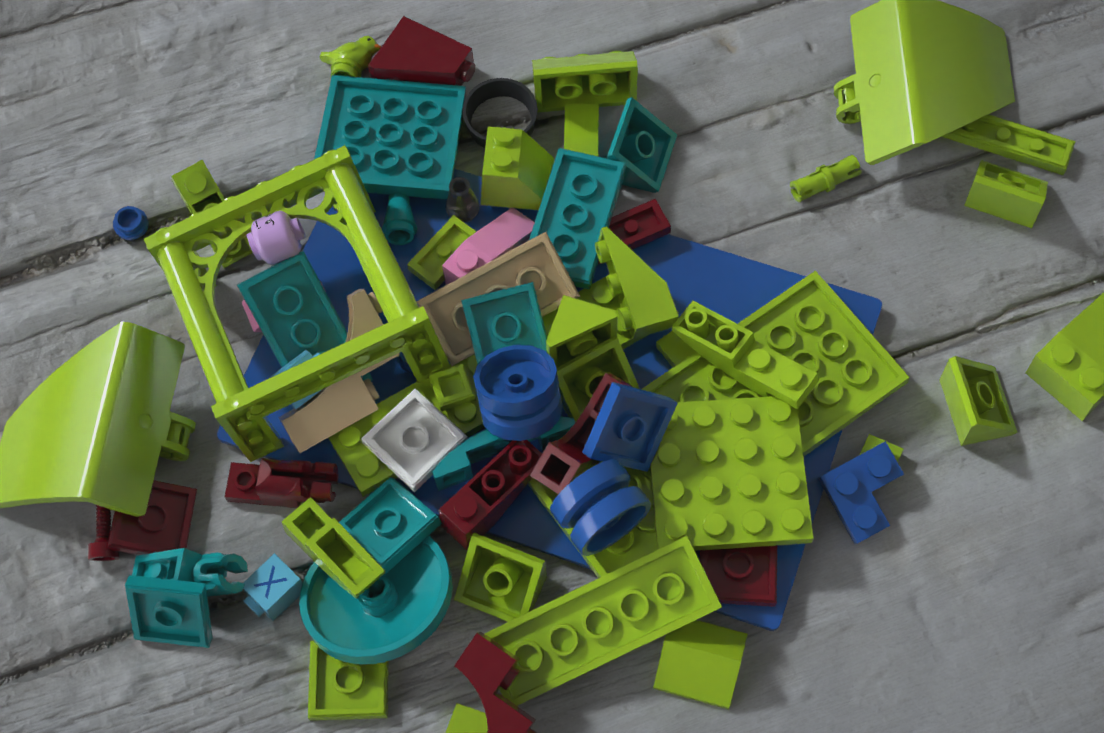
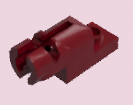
M261 458L260 465L231 462L224 497L227 502L298 508L301 502H305L310 497L316 503L333 502L336 493L332 492L331 484H338V466L336 463H311L303 460L289 461Z

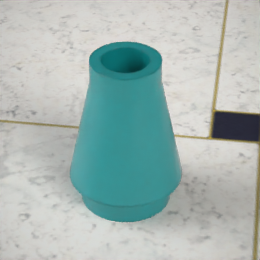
M401 193L389 195V203L382 226V231L387 241L391 244H408L413 240L417 232V226L410 206V198Z

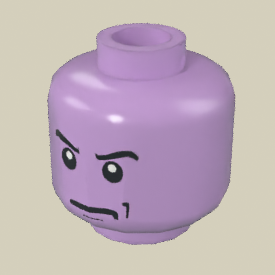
M277 211L255 220L251 225V232L247 234L249 245L258 261L264 260L270 265H275L301 252L300 240L306 238L299 219L294 218L291 220L288 214L283 211Z

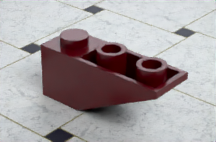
M513 440L439 509L441 527L468 550L473 533L484 536L533 477L530 474L542 453L528 440Z

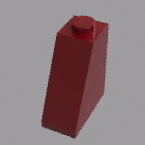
M403 16L369 63L368 68L371 78L462 86L464 82L470 81L475 72L476 65L471 47Z

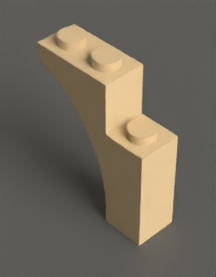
M358 289L347 295L349 325L346 342L384 325L378 315L383 310L373 292L367 294L364 289ZM400 354L391 356L322 389L299 408H294L280 416L279 419L297 451L302 453L378 410L374 400L378 399L379 395L370 379L368 378L363 381L361 376Z

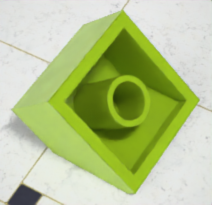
M488 126L480 205L539 210L554 164V157L522 129Z

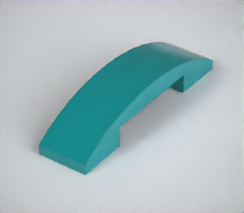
M561 416L560 420L550 431L537 438L528 439V441L531 442L538 439L541 449L544 451L549 442L562 438L575 424L574 418ZM486 429L458 445L433 470L438 491L472 479L473 474L470 464L499 454L513 440L499 438L492 435Z

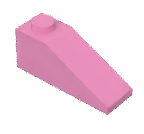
M510 208L468 237L442 265L446 285L529 241L535 222L515 208Z

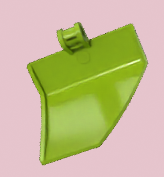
M881 0L850 16L856 74L834 85V96L838 99L839 107L836 109V118L839 122L845 124L861 122L865 161L868 164L875 165L917 148L1015 102L1005 31L991 21L960 7L938 0Z
M120 322L57 368L24 400L6 421L0 442V508L52 502H90L136 517L145 515L159 456L174 461H186L190 454L187 446L190 434L195 432L196 422L170 411L185 344L140 325Z

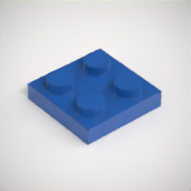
M612 382L582 453L590 459L599 461L616 459L625 467L648 472L677 406V402L667 396Z

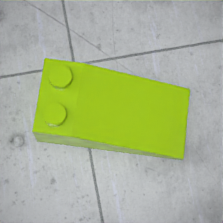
M1104 293L1058 332L1035 355L1025 374L1081 421L1104 400Z

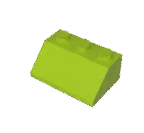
M612 51L606 54L594 55L578 54L576 56L560 58L544 57L532 60L537 113L565 110V103L599 104V107L625 105L627 98L630 97L637 101L638 64L633 51Z

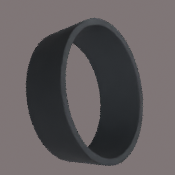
M494 78L478 84L469 92L463 104V118L470 135L480 146L485 148L486 137L472 128V116L480 104L494 97H511L523 103L529 110L532 119L524 131L529 136L532 135L538 111L537 101L531 90L524 84L513 79Z

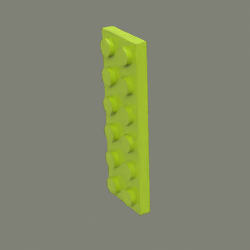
M687 535L484 634L520 659L515 666L520 672L507 691L502 687L499 689L505 698L518 706L722 608V605Z

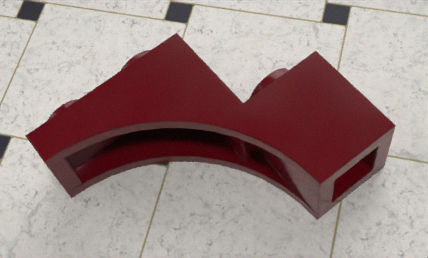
M477 632L454 667L461 671L476 689L484 706L488 733H537L531 729L536 719L498 693L501 687L507 691L520 671L515 666L520 659L484 633Z

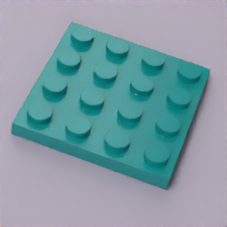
M332 75L314 159L321 157L327 151L336 150L345 145L367 193L390 195L401 193L406 196L450 200L463 118V104L466 99V86Z

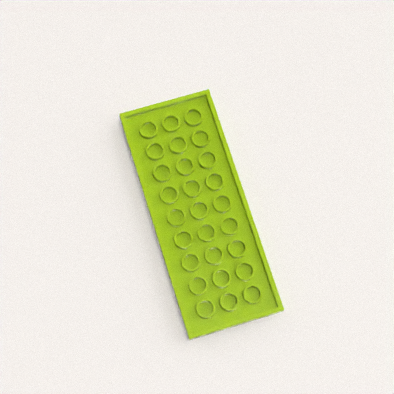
M816 270L738 323L752 331L755 340L818 373L819 382L798 408L803 457L906 385L910 378ZM697 352L641 389L670 397L676 402L763 397L721 371ZM623 466L630 475L628 487H639L651 502V509L644 519L610 547L590 556L581 554L598 578L657 550L650 468L646 472ZM532 478L528 486L571 541L570 534L573 528H562L550 511V506L558 494L535 478Z

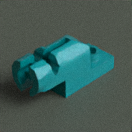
M186 548L136 556L132 575L206 583L207 597L241 592L245 584L241 582L229 583L226 581L227 571L236 574L248 572L247 562L243 557L234 553L223 554L217 552L202 555Z

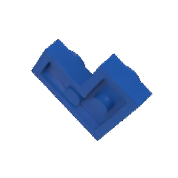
M885 441L818 477L854 544H858L890 526L872 492L899 478L904 473Z

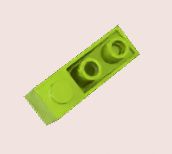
M203 160L171 176L174 186L191 215L204 211L225 200ZM246 236L226 256L222 263L223 268L253 253ZM210 244L212 250L216 253L217 246Z
M601 228L598 242H595V249L600 263L606 262L610 275L606 276L607 284L611 295L618 296L622 307L618 309V314L623 329H629L632 339H636L671 328L679 316L667 282L609 228Z

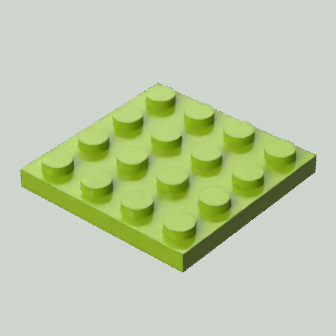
M774 396L677 402V406L650 465L657 550L687 535L695 551L812 543L814 537L798 409Z

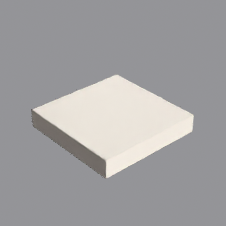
M416 389L408 394L361 438L362 443L413 492L433 475V470L452 450L468 439L457 426Z

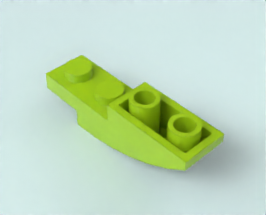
M695 301L689 304L671 327L678 337L702 357L763 397L773 395L798 409L819 382L818 373L755 340L752 331Z

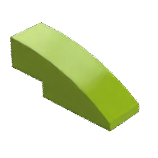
M311 497L281 521L285 533L323 571L353 597H359L385 574V570L335 518L331 519Z

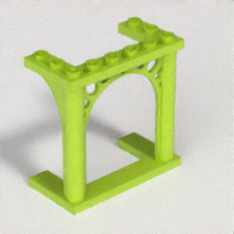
M345 145L336 150L327 151L321 157L306 164L295 166L280 176L269 181H263L252 189L239 195L228 197L213 207L196 212L189 216V218L172 226L161 228L154 234L144 238L148 251L165 274L215 398L216 404L211 406L214 416L250 462L284 447L280 435L266 417L267 415L391 356L403 352L418 383L428 379L429 374L451 367L424 307L419 308L374 215L376 211ZM325 191L324 199L318 207L314 209L306 208L307 199ZM332 206L337 211V214L334 215L326 214ZM277 211H283L288 214L290 219H310L325 223L340 232L353 247L388 323L249 388L216 309L215 287L217 286L216 279L220 267L233 247L251 232L252 223L259 218ZM210 244L217 246V252L211 257H200L197 253V250Z

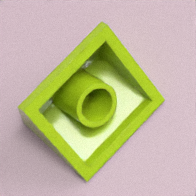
M981 160L964 206L1032 229L1046 199L1048 182Z
M563 295L546 340L547 353L554 359L556 368L614 336L617 337L618 316L615 310Z
M616 336L556 368L563 409L569 418H574L575 422L586 408L605 373L610 372L632 387L640 389Z
M957 356L950 358L939 380L961 446L1012 436L1018 433L995 366Z
M473 533L454 600L509 622L533 610L547 578L546 562L510 546Z
M695 620L666 634L653 689L729 710L748 634Z

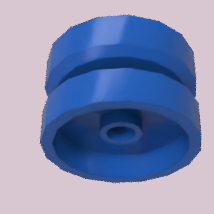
M512 345L500 348L486 355L477 365L473 378L483 425L492 435L504 440H528L537 438L550 431L560 420L563 405L554 359L546 351L529 345Z
M611 459L591 467L568 484L550 506L551 514L562 528H573L570 534L571 541L584 556L596 554L623 538L644 519L651 509V502L639 487H628L630 475L619 460Z

